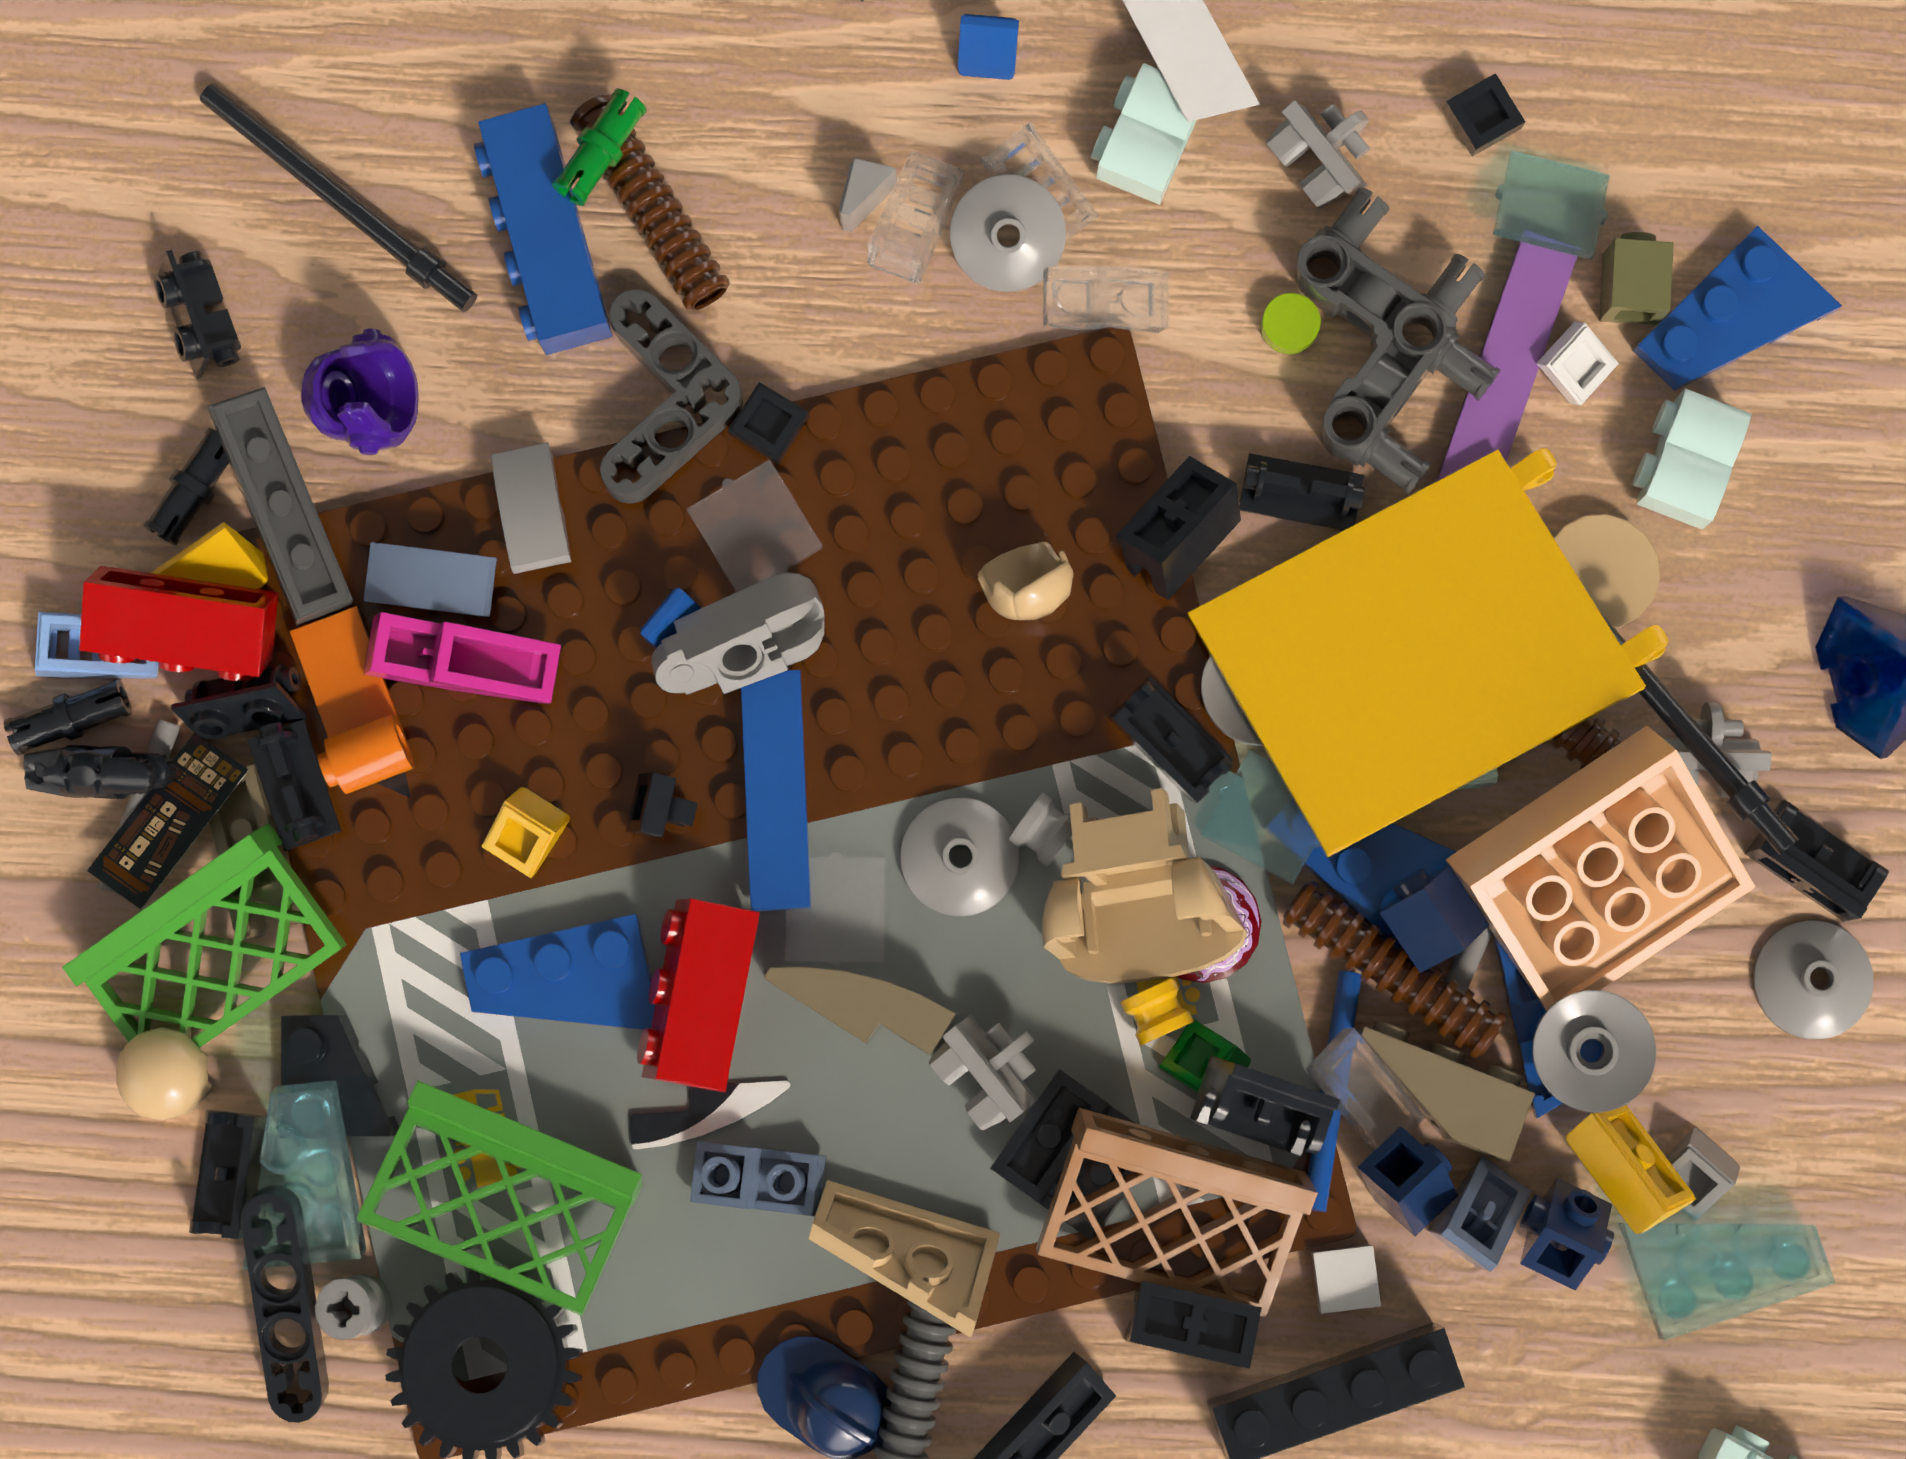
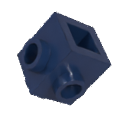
M1556 1178L1543 1198L1538 1195L1532 1197L1522 1216L1520 1228L1526 1230L1527 1235L1520 1264L1576 1291L1594 1264L1600 1265L1611 1248L1614 1232L1607 1228L1612 1204L1587 1190L1580 1189Z

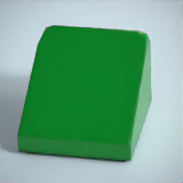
M1194 1019V1022L1186 1026L1159 1065V1068L1198 1095L1211 1055L1247 1068L1251 1063V1058L1238 1046Z

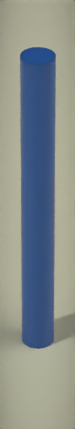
M1338 971L1320 1088L1321 1093L1341 1100L1337 1111L1334 1110L1321 1149L1316 1155L1310 1153L1307 1176L1318 1192L1312 1211L1326 1212L1361 986V974L1351 971Z

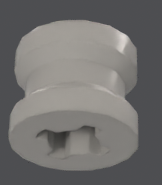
M1042 792L1020 821L1009 840L1018 847L1027 845L1037 854V860L1048 868L1072 836L1070 813L1063 814L1054 808L1053 799Z
M367 1274L331 1281L322 1288L315 1304L316 1320L321 1329L330 1337L339 1340L352 1339L374 1333L383 1327L389 1318L391 1310L390 1294L385 1284L378 1278ZM344 1309H349L350 1312L353 1314L352 1317H350Z

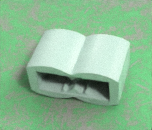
M1143 63L1136 78L1129 75L1125 76L1113 106L1122 111L1114 129L1103 126L1094 146L1091 159L1099 161L1096 179L1160 205L1197 120L1186 121L1160 70Z
M1686 388L1678 395L1674 402L1666 399L1658 412L1652 429L1653 433L1661 435L1654 455L1647 452L1644 454L1634 476L1633 486L1641 488L1636 504L1701 530L1713 521L1719 508L1752 414Z

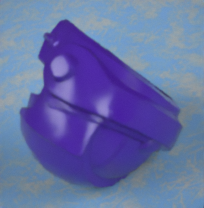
M368 328L363 330L362 334L354 335L351 344L340 346L339 349L314 357L303 377L301 402L304 413L322 434L330 439L346 441L350 447L358 449L363 455H376L380 450L395 448L401 445L412 431L418 415V382L411 361L406 353L397 346L396 341L390 336L383 335L378 329Z

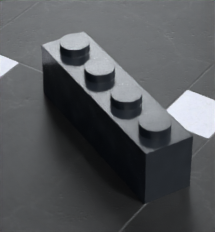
M1432 1322L1207 1400L1206 1402L1225 1458L1260 1459L1465 1388L1445 1328Z

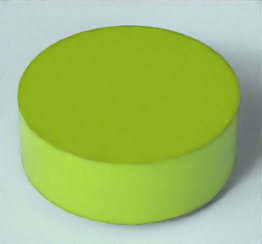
M1298 293L1281 294L1275 297L1264 311L1261 319L1262 336L1265 342L1279 353L1288 355L1301 353L1313 344L1319 333L1321 325L1320 313L1316 305L1304 295Z

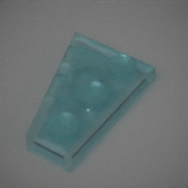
M336 1080L276 1086L269 1100L260 1157L262 1166L258 1191L270 1185L283 1186L291 1190L299 1198L303 1209L311 1263L361 1259L366 1250L362 1223L356 1219L360 1210ZM267 1203V1206L258 1216L260 1219L270 1220L273 1238L267 1246H262L263 1250L278 1245L276 1227L285 1218L284 1213L274 1212L272 1204ZM286 1241V1242H284L283 1244H290V1245H291V1242H290V1241ZM246 1254L244 1259L243 1270H248ZM274 1260L268 1262L265 1268L290 1266V1264L283 1260Z
M1619 1223L1658 1338L1664 1341L1836 1283L1818 1231L1813 1224L1659 1223L1641 1234H1636L1627 1223Z

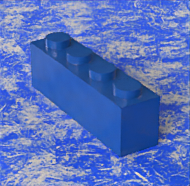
M546 103L479 121L483 141L475 143L474 150L483 178L493 176L498 196L488 198L498 232L508 230L513 250L503 254L513 287L521 284L524 287L528 305L518 307L527 340L538 339L545 354L550 355L613 337L576 204L570 202V198L573 195L571 193L572 187L564 198L552 186L553 181L558 178L566 165L554 122Z

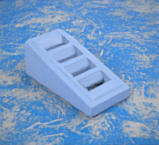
M38 612L35 657L36 676L157 679L158 662L141 660L140 664L104 662L98 657V653L93 652L92 661L80 660L81 614ZM58 632H69L68 659H56Z

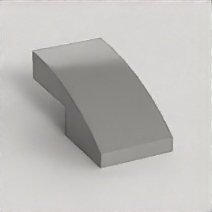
M549 443L491 454L500 516L513 574L571 562L565 516L560 504L554 459Z

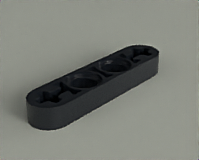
M270 1185L261 1188L245 1204L241 1212V1228L268 1401L271 1409L279 1418L287 1422L300 1423L309 1420L319 1411L329 1392V1380L321 1327L316 1320L315 1314L316 1295L303 1209L299 1198L291 1190L283 1186ZM267 1203H271L273 1211L284 1213L285 1218L276 1227L278 1245L263 1250L262 1246H267L272 1240L273 1231L270 1220L260 1219L258 1214L267 1206ZM286 1241H290V1242H291V1245H290V1244H283V1243L286 1242ZM283 1260L289 1263L295 1270L296 1284L289 1289H278L272 1286L265 1275V1267L268 1262ZM282 1319H292L298 1322L305 1332L304 1344L295 1348L282 1345L276 1339L274 1333L275 1323ZM307 1358L309 1361H304L297 1370L298 1381L301 1389H311L312 1392L304 1403H299L297 1395L293 1393L286 1394V1390L294 1380L293 1363Z

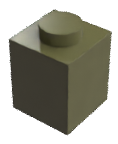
M1647 232L1625 233L1621 235V238H1615L1603 253L1599 321L1657 326L1671 309L1674 242L1656 241V236Z

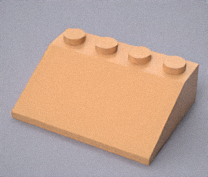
M1645 726L1445 859L1489 923L1488 927L1545 1011L1558 1000L1572 993L1586 990H1602L1755 888L1754 883L1678 751L1648 726Z

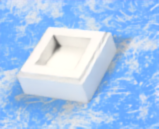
M1574 321L1536 364L1570 404L1581 406L1619 363L1586 323Z
M1373 1245L1311 1252L1319 1313L1381 1307Z

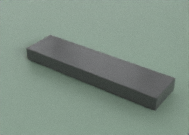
M263 387L209 405L210 417L295 624L298 625L351 606L353 598L266 388Z

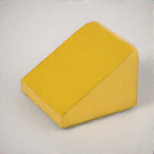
M521 787L504 801L481 847L532 878L564 831L570 816L529 789Z

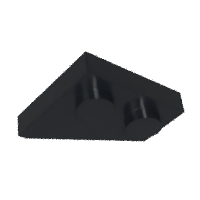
M347 1015L281 1016V1137L396 1135L399 1125L395 1117H388L374 1087L378 1080L369 1061L365 1060L359 1052V1040Z

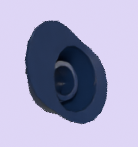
M796 1336L782 1341L765 1356L758 1372L757 1393L764 1411L780 1427L816 1452L833 1459L857 1458L871 1452L875 1444L882 1441L883 1438L878 1435L879 1426L886 1423V1419L882 1416V1410L884 1406L890 1405L891 1401L886 1397L887 1385L873 1371L859 1363L836 1345L813 1336Z

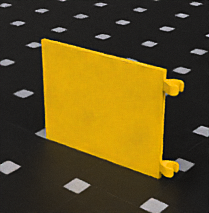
M1547 448L1536 450L1511 468L1500 451L1496 450L1188 612L1191 623L1327 858L1644 690L1646 685L1635 668L1661 657L1665 652V647L1668 645L1669 640L1659 625H1652L1620 645L1526 495V490L1541 486L1550 481L1554 476L1557 462Z

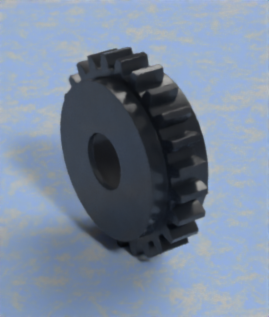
M469 1269L467 1283H463L457 1273H448L445 1275L448 1290L442 1292L435 1285L424 1287L423 1289L429 1303L423 1306L415 1302H409L406 1309L415 1319L411 1325L395 1324L393 1331L405 1339L402 1347L389 1348L386 1352L387 1356L400 1360L399 1370L386 1374V1381L393 1383L401 1382L403 1391L390 1400L392 1406L408 1404L411 1412L405 1417L402 1425L404 1428H410L421 1424L425 1428L418 1441L422 1446L431 1444L437 1438L441 1440L439 1456L444 1459L450 1458L457 1448L463 1449V1459H477L481 1450L485 1451L486 1459H501L502 1447H507L508 1452L514 1459L524 1456L522 1440L527 1438L535 1446H541L546 1442L544 1433L541 1430L544 1424L553 1428H560L564 1422L560 1415L555 1412L558 1405H575L576 1399L571 1394L565 1392L567 1383L582 1381L583 1374L569 1370V1360L583 1356V1349L576 1347L568 1348L566 1338L578 1331L577 1325H560L558 1318L566 1309L554 1304L548 1307L544 1303L545 1300L493 1278L487 1281L484 1275ZM486 1337L497 1342L504 1350L507 1358V1371L504 1379L495 1389L486 1393H472L464 1389L456 1380L453 1372V1360L457 1350L463 1343L472 1338Z

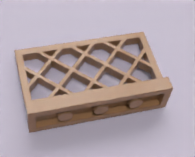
M1079 1108L1071 1129L1074 1138L1036 1246L1037 1254L1138 1283L1145 1281L1262 1307L1260 1316L1266 1317L1303 1213L1310 1215L1318 1194L1307 1173ZM1087 1158L1108 1164L1116 1181L1084 1196L1076 1179L1083 1159ZM1119 1168H1123L1133 1172L1123 1177ZM1150 1177L1166 1180L1174 1196L1142 1212L1129 1188ZM1176 1184L1190 1188L1180 1193ZM1072 1191H1074L1078 1200L1068 1205ZM1123 1192L1136 1216L1104 1232L1091 1208ZM1208 1193L1223 1196L1231 1212L1199 1228L1187 1204ZM1233 1200H1237L1247 1204L1239 1208H1236ZM1181 1208L1193 1232L1161 1248L1149 1223ZM1265 1209L1285 1214L1279 1232L1256 1244L1243 1221ZM1082 1212H1085L1097 1234L1094 1238L1076 1247L1055 1241L1061 1223ZM1238 1224L1249 1248L1217 1263L1205 1240ZM1142 1228L1154 1252L1133 1263L1118 1259L1111 1243ZM1200 1244L1211 1267L1191 1278L1175 1275L1168 1259ZM1104 1247L1107 1255L1099 1254L1095 1251ZM1271 1252L1266 1265L1262 1256ZM1256 1259L1263 1272L1256 1296L1231 1290L1224 1275ZM1161 1263L1165 1271L1157 1270L1152 1267ZM1218 1279L1222 1287L1209 1283Z

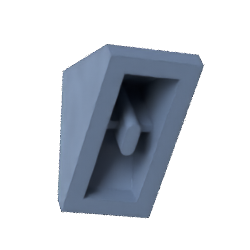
M1482 1156L1457 1188L1458 1197L1437 1216L1427 1231L1475 1267L1491 1272L1501 1259L1531 1191Z

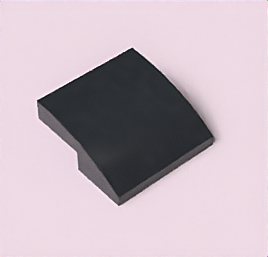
M1059 1069L990 1169L1049 1210L1074 1138L1071 1129L1078 1109L1082 1108L1128 1122H1135ZM1084 1158L1076 1181L1084 1196H1087L1116 1181V1178L1108 1164ZM1119 1168L1123 1177L1133 1172L1130 1170ZM1072 1191L1068 1205L1078 1200L1074 1191ZM1123 1192L1091 1208L1102 1228L1125 1197ZM1085 1212L1065 1221L1088 1239L1097 1236Z

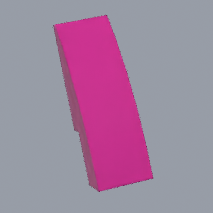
M380 612L373 617L363 675L473 694L550 704L561 645L449 622L439 624Z

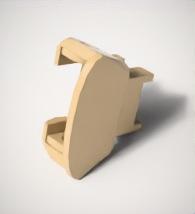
M1163 788L1151 790L1152 811L1100 820L1097 817L1088 818L1087 808L1081 802L1069 804L1074 862L1063 864L1061 877L1064 879L1053 881V885L1049 890L1042 918L1043 947L1057 957L1065 970L1072 975L1086 981L1109 984L1170 978L1200 971L1226 960L1244 944L1248 932L1218 875L1200 856L1189 858L1185 811L1177 803L1169 804L1168 793ZM1085 876L1089 881L1084 882L1081 894L1079 877Z

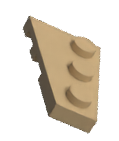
M827 1180L808 1239L971 1338L1001 1233Z

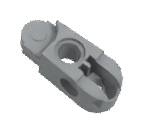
M783 573L771 576L673 621L677 633L661 640L662 644L655 649L651 657V665L657 684L662 690L667 692H685L688 695L718 683L723 693L726 694L787 671L788 665L807 659L818 650L824 636L825 615L816 586L809 578L800 574Z

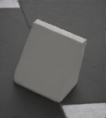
M854 158V162L851 161L839 207L840 225L843 230L852 232L894 190L897 185V175L894 167Z
M1696 1127L1682 1139L1667 1157L1695 1195L1696 1200L1681 1209L1694 1221L1736 1184L1740 1170L1739 1164Z

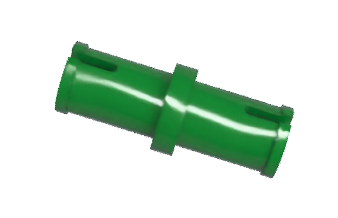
M616 88L591 129L584 128L577 137L579 147L558 178L552 183L553 188L565 198L575 181L579 179L571 191L573 195L570 198V202L578 206L585 205L588 196L608 166L617 165L623 156L620 148L640 118L647 112L645 105L637 97H634L623 115H620L628 103L626 99L630 94L623 89Z

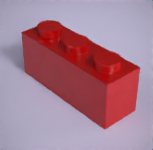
M99 566L83 582L79 650L98 653V657L101 660L111 663H129L135 659L158 662V667L166 671L188 672L194 668L217 671V675L226 680L247 681L253 677H260L273 660L278 592Z
M692 898L676 900L675 908L667 910L660 935L661 944L667 945L663 969L657 968L655 970L649 989V1003L655 1005L651 1029L645 1028L643 1030L637 1050V1062L644 1065L642 1078L726 1092L760 915L759 912Z

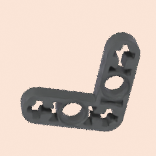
M640 289L628 290L617 296L609 312L611 325L619 341L672 395L612 447L602 459L600 472L607 491L617 501L628 504L640 502L651 495L733 422L743 405L739 382L734 374L654 295ZM632 310L638 315L646 312L649 325L657 334L651 342L648 333L640 325L633 323L629 326L626 315ZM682 345L690 349L693 354L690 363L683 369L675 371L663 367L660 363L662 353L671 346ZM711 388L715 392H720L726 388L724 393L727 402L720 406L712 401L705 406L707 401L704 391ZM690 405L694 415L699 411L704 424L698 427L691 413L685 410L684 407ZM678 422L687 427L688 436L682 445L676 448H665L657 443V432L666 423ZM646 443L654 458L659 460L660 463L655 466L650 456L645 459L640 446ZM641 463L637 468L640 479L637 482L632 483L628 479L619 482L618 467L625 464L628 468L632 469Z

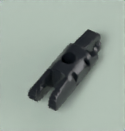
M67 745L62 748L36 751L24 755L26 789L69 798L125 799L130 794L148 793L151 789L164 788L168 784L173 783V779L177 777L176 772L179 769L176 768L177 763H174L172 758L166 757L165 754L132 752L124 746Z

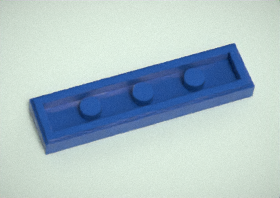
M787 670L741 688L751 911L812 909L801 671Z

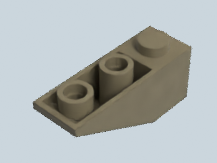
M1376 1020L1373 1029L1365 1026L1356 1028L1354 1037L1442 1138L1497 1160L1510 1162L1535 1095L1534 1092L1519 1087L1522 1076L1488 1064L1486 1072L1482 1073L1463 1065L1466 1057L1464 1053L1432 1042L1429 1051L1406 1043L1409 1032L1382 1021Z

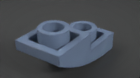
M371 542L364 601L490 617L497 558Z
M697 1141L690 1202L815 1216L821 1200L826 1156Z

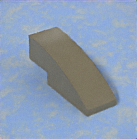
M811 967L769 968L763 977L766 981L867 1045L878 1027L882 1025L931 1056L943 1038L942 1036L956 1017V1013L921 994L884 980L847 971Z

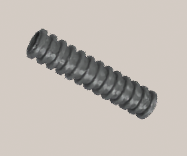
M908 1299L907 1305L911 1307V1312L905 1313L902 1320L903 1324L907 1326V1330L900 1332L898 1338L899 1342L903 1344V1348L897 1350L894 1356L899 1366L892 1369L890 1378L895 1384L889 1387L886 1392V1397L891 1402L890 1405L883 1407L882 1416L886 1419V1423L881 1424L878 1428V1435L883 1439L882 1442H878L874 1447V1454L878 1459H928V1455L923 1451L924 1448L931 1446L932 1436L928 1434V1429H932L936 1425V1417L932 1415V1411L939 1409L941 1402L936 1396V1392L942 1391L945 1384L944 1380L940 1378V1374L948 1371L949 1366L944 1356L951 1353L953 1348L948 1338L956 1334L957 1330Z

